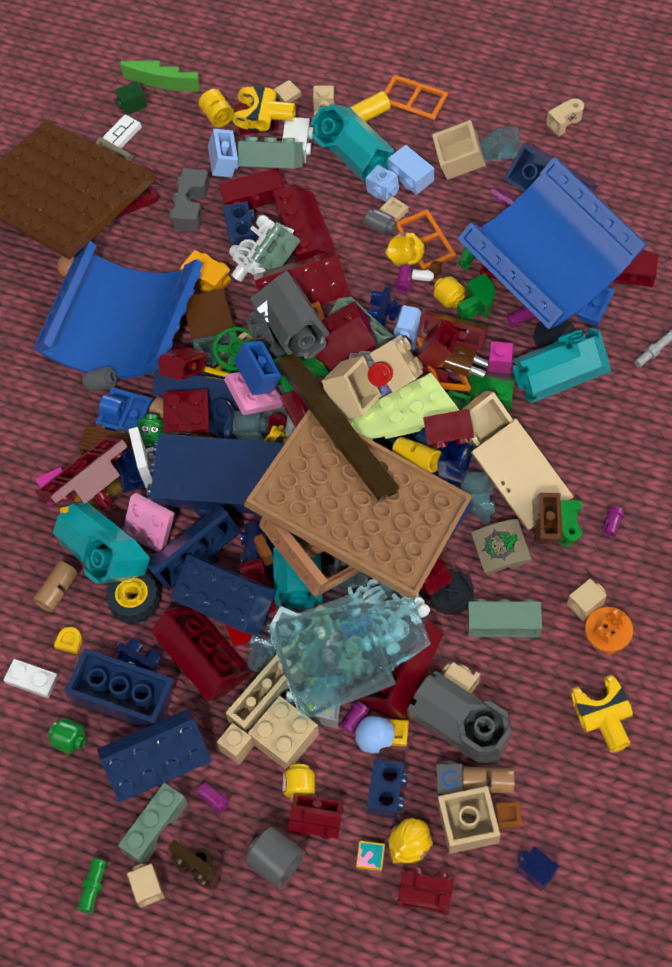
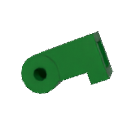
M561 500L562 539L558 543L563 547L573 546L582 535L581 527L577 523V515L582 510L581 501Z

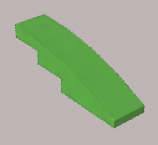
M121 61L120 63L123 77L160 89L200 92L198 72L180 73L179 66L161 67L160 61Z

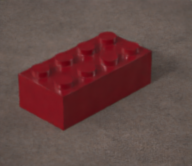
M336 250L254 274L258 292L287 270L297 281L311 304L319 301L321 305L338 300V298L350 296Z

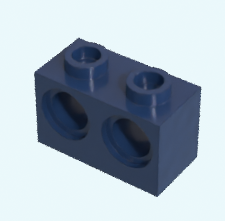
M248 202L223 206L230 247L233 245L239 246L244 240L255 241L256 238H259L251 230L255 217L253 209L249 210Z
M374 759L367 801L368 815L397 819L398 811L403 812L405 796H400L401 788L407 786L408 772H404V763ZM386 773H393L397 778L389 782L383 776ZM383 797H389L393 800V803L389 806H383L379 801Z

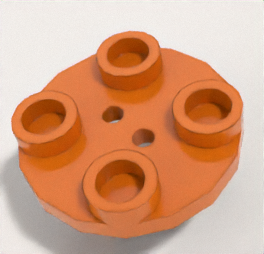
M603 607L596 609L589 615L585 623L584 635L594 648L612 655L628 646L633 636V626L630 618L623 611L613 607Z

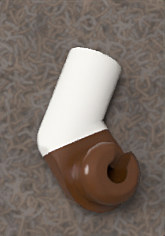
M432 261L430 268L427 270L413 269L412 280L432 281L441 274V263L439 261Z

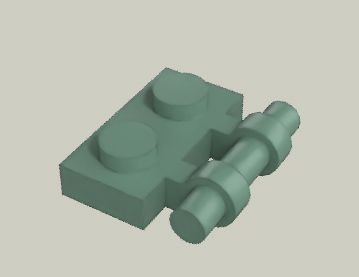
M275 223L273 228L268 229L266 232L267 236L263 242L256 246L254 249L256 252L251 259L268 270L283 266L301 240Z

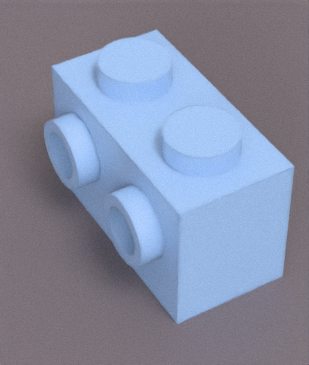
M213 129L208 144L212 175L232 177L234 170L238 169V157L233 131Z
M407 145L388 158V170L397 174L398 180L403 186L416 195L434 182V167Z

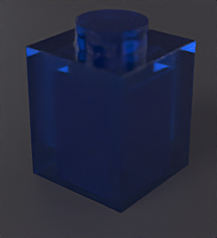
M535 846L530 852L525 850L517 860L519 863L517 872L541 892L559 868V865Z

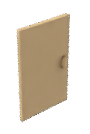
M514 419L512 423L471 452L527 530L535 526L533 524L535 521L532 515L534 513L532 510L534 508L532 500L540 492L561 493V500H570L574 497L517 419Z

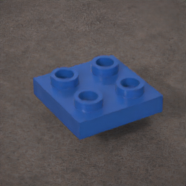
M112 387L109 394L104 395L100 401V414L95 425H102L112 431L122 429L130 434L129 429L137 426V420L145 418L146 413L149 414L153 399Z

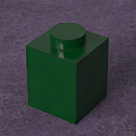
M137 81L115 89L117 97L114 99L118 110L122 109L127 116L147 108L145 94Z

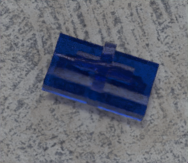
M384 287L383 292L372 291L370 305L379 306L380 309L368 308L367 311L384 328L387 315L390 321H394L395 317L399 316L401 306L398 305V300H393L390 303L391 287Z
M134 450L122 451L123 454L114 460L117 472L120 475L118 478L122 492L126 493L145 489L146 487L137 467Z
M134 638L126 645L120 643L117 646L119 651L118 660L157 673V667L161 661L160 653L150 649L146 656L141 655L140 652L143 650V645Z

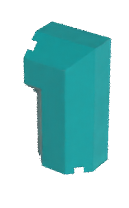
M336 104L319 107L311 120V125L314 127L312 138L322 148L330 149L362 181L366 182V177L377 165L388 170V158L392 156L391 152L394 153V149L350 107Z
M588 328V333L576 330L558 338L559 342L555 341L551 345L513 359V363L516 364L512 366L513 374L519 390L524 389L526 392L523 395L524 399L534 403L611 372L600 330Z
M87 502L85 504L72 503L68 507L70 511L66 514L62 512L57 517L53 530L54 536L58 539L60 545L87 566V568H83L84 574L95 584L120 582L145 575L150 560L149 556L132 537Z
M291 533L298 543L304 541V539ZM276 547L273 548L274 589H276L274 594L275 604L281 606V603L286 604V609L298 610L313 608L316 601H318V605L323 603V594L315 598ZM320 553L311 558V560L322 572Z

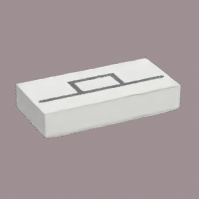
M125 114L102 138L122 148L142 128L141 123Z

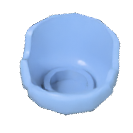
M377 716L364 718L355 730L356 743L361 751L371 754L380 753L379 750L381 748L389 747L392 744L394 737L392 723L388 719Z

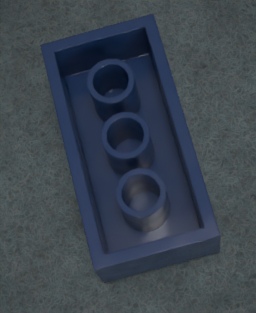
M187 554L171 599L243 633L260 635L276 589L203 557Z
M190 709L97 749L102 766L119 803L212 762Z

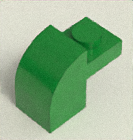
M484 273L467 282L466 295L468 299L457 304L458 318L464 320L472 319L480 313L485 319L493 311L495 287Z

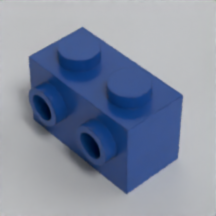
M257 341L242 344L233 361L252 396L272 393L281 378V374L264 343Z

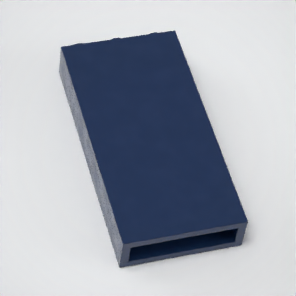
M159 434L158 442H154L153 455L156 457L155 463H151L150 475L153 476L152 484H148L147 498H150L151 501L162 507L210 510L220 505L226 512L257 514L244 506L245 502L285 443Z

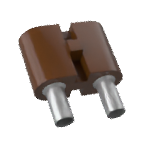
M455 343L452 354L444 361L442 368L466 377L470 373L483 378L486 371L472 366V363L486 368L489 360L476 356L475 350Z

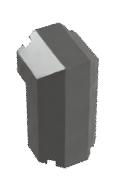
M287 270L250 298L259 313L264 315L266 322L288 355L296 353L298 357L312 359L326 347L325 337H328L329 331L297 281Z
M436 670L433 672V676L429 675L415 693L413 697L417 701L415 706L410 703L407 709L409 717L476 762L498 763L509 747L511 728L507 712L491 701H481Z

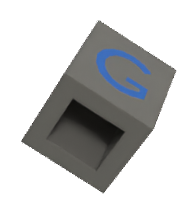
M443 761L441 764H437V801L438 796L463 791L462 764H456L455 761Z

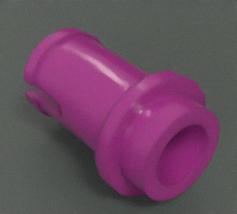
M408 265L399 267L398 280L395 282V287L400 293H407L412 288V283L410 282L412 268Z
M523 305L522 309L507 315L506 319L510 327L514 328L527 320H533L535 315Z
M611 506L607 510L608 516L602 533L609 537H616L620 521L624 519L625 515L622 508Z
M359 701L351 705L352 710L340 724L344 730L351 734H354L363 718L368 717L369 708Z
M206 782L197 791L196 795L212 806L214 812H223L229 804L227 795H221Z

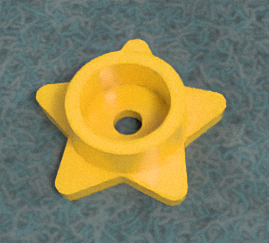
M273 425L270 434L264 439V442L277 443L285 439V433L282 431L284 426L280 425L277 427Z

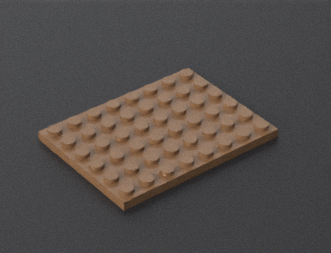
M308 410L251 492L244 506L414 601L469 504L472 495L357 432L399 487L398 493L378 501L311 411Z

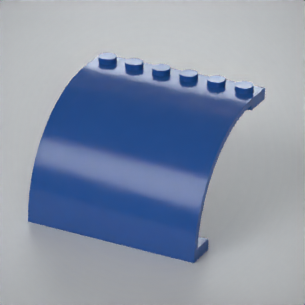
M557 157L552 158L541 171L540 176L506 210L481 228L474 222H471L457 238L548 329L562 324L593 301L648 245Z
M89 241L76 253L33 349L57 363L87 373L89 370L110 367L115 371L117 378L125 379L144 376L159 370L158 360L173 345V336L178 331L180 319L187 310L186 304L188 299L194 293L193 287L195 282L201 276L200 270L203 263L195 259L185 264L183 270L170 273L136 271L116 265L93 254L97 245Z

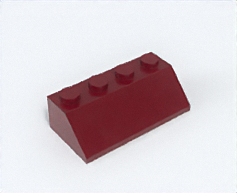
M293 185L272 191L274 207L280 223L293 229V235L301 240L292 252L295 262L336 250L313 192Z
M355 301L322 319L323 324L329 331V335L325 337L326 347L313 358L321 361L325 369L330 373L341 361L348 360L350 353L371 351L377 347L368 316Z
M183 607L163 612L151 630L157 642L163 646L172 660L177 663L186 677L191 680L207 701L224 697L253 673L208 619L194 609Z
M401 618L405 624V634L397 642L401 647L400 651L390 655L386 649L379 645L354 698L356 702L359 701L386 716L407 717V709L410 703L412 704L414 701L413 697L420 688L443 636V633L428 619L417 618L419 623L416 625L410 618Z

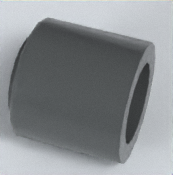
M269 827L261 832L249 847L245 864L276 889H281L297 871L306 852L277 829Z

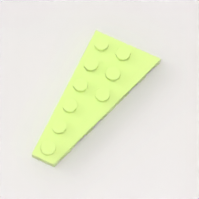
M432 373L378 399L363 416L347 420L356 432L373 441L374 438L385 436V439L419 432L425 427L423 417L459 411V409Z

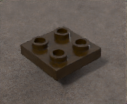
M173 840L168 850L172 855L170 859L174 862V866L185 874L187 871L191 872V875L195 877L194 881L206 889L209 886L215 890L220 883V879L213 868V860L210 853L204 848H197L190 852L176 840ZM199 857L207 858V862L205 863Z

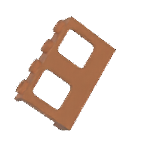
M262 516L259 527L315 598L360 573L359 570L348 565V568L326 579L311 560V558L324 552L322 549L305 540L298 543L288 530Z

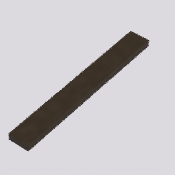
M293 353L278 359L275 364L377 500L381 501L398 493L399 487L298 355Z

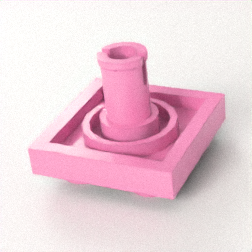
M240 372L227 374L224 379L242 415L277 409L283 405L276 386L272 393L252 396Z
M135 493L130 497L123 531L137 542L156 552H161L167 545L174 512Z

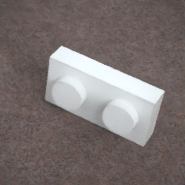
M14 659L4 678V682L49 699L59 677L56 673Z

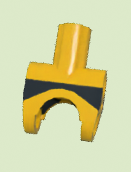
M244 87L239 90L238 99L240 102L251 106V108L235 112L232 121L236 126L243 129L267 131L270 128L271 119L294 121L296 104L275 101L277 94L270 88Z
M608 675L604 677L607 697L603 700H591L585 693H582L578 686L571 689V697L576 716L584 732L587 733L599 728L610 753L621 751L631 744L620 720L632 717L633 713L624 690L613 675Z

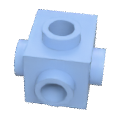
M377 165L366 177L367 192L375 198H380L387 202L399 190L398 175L391 170Z

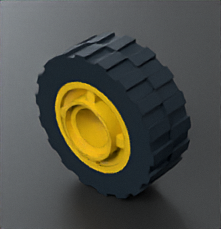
M145 573L143 576L125 581L111 582L106 590V600L112 614L119 621H124L126 624L145 622L159 608L160 592L156 582L149 574ZM132 595H137L134 599H129Z

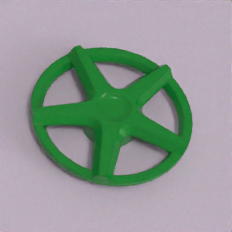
M229 328L219 333L214 340L213 356L217 363L228 372H239L238 368L233 367L235 365L233 360L243 343L254 342L253 338L246 342L238 340L236 331H242L252 336L247 329ZM229 332L230 344L217 345L219 339ZM217 351L230 354L227 364L219 358Z

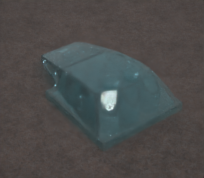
M361 590L267 625L301 720L396 685L391 673L394 668L431 644L414 598L369 604V602L365 603Z

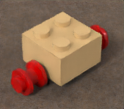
M400 334L370 353L375 362L369 368L367 374L368 380L372 385L381 387L388 384L393 393L414 381L423 373V365L418 357L414 358L410 351L412 349L411 344L406 337L403 338Z

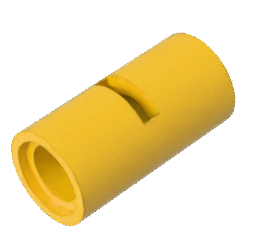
M381 91L350 108L366 122L390 110L391 105L387 95Z
M399 437L393 445L392 452L429 472L437 471L442 463L441 451L408 438Z

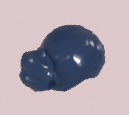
M224 399L211 401L209 403V432L214 434L215 438L235 439L237 435L233 427L235 410L231 403Z

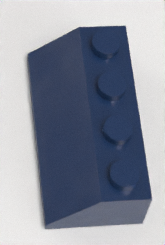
M523 143L504 180L525 192L540 176L541 171L552 160L553 156L532 143ZM564 164L593 193L598 187L597 184Z
M159 370L154 371L153 395L163 397V392L207 389L209 403L216 399H224L231 403L234 410L239 408L224 381V376L203 372L179 381L171 377L160 376Z
M218 505L216 508L210 509L197 523L190 525L187 531L180 537L173 539L165 549L154 554L148 563V567L165 588L170 591L177 583L187 554L203 557L208 560L238 536L241 531L226 510Z
M84 648L64 692L70 702L146 728L164 720L169 707L174 679Z

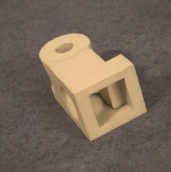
M571 99L548 111L546 125L558 137L565 133L566 126L581 121L584 103L580 99Z

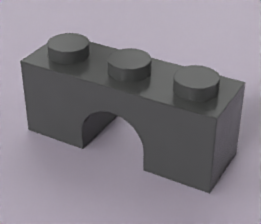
M183 168L182 176L178 177V193H174L173 199L175 206L174 209L170 210V221L173 222L174 230L199 232L202 220L200 203H193L191 201L206 199L210 184L207 170Z

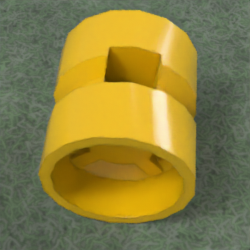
M210 89L200 97L199 107L214 127H223L231 122L234 110L219 90Z

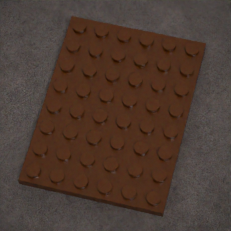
M46 120L0 160V222L70 260L156 180L154 173Z

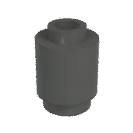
M370 209L365 216L364 224L369 229L384 236L389 235V233L392 234L396 228L395 217L378 209Z
M110 367L89 370L83 375L84 387L93 392L110 389L115 386L117 381V375Z

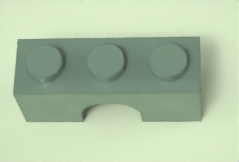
M163 783L118 846L122 853L139 865L146 863L158 847L157 840L161 832L169 823L174 825L187 807L188 803L185 797L166 783Z

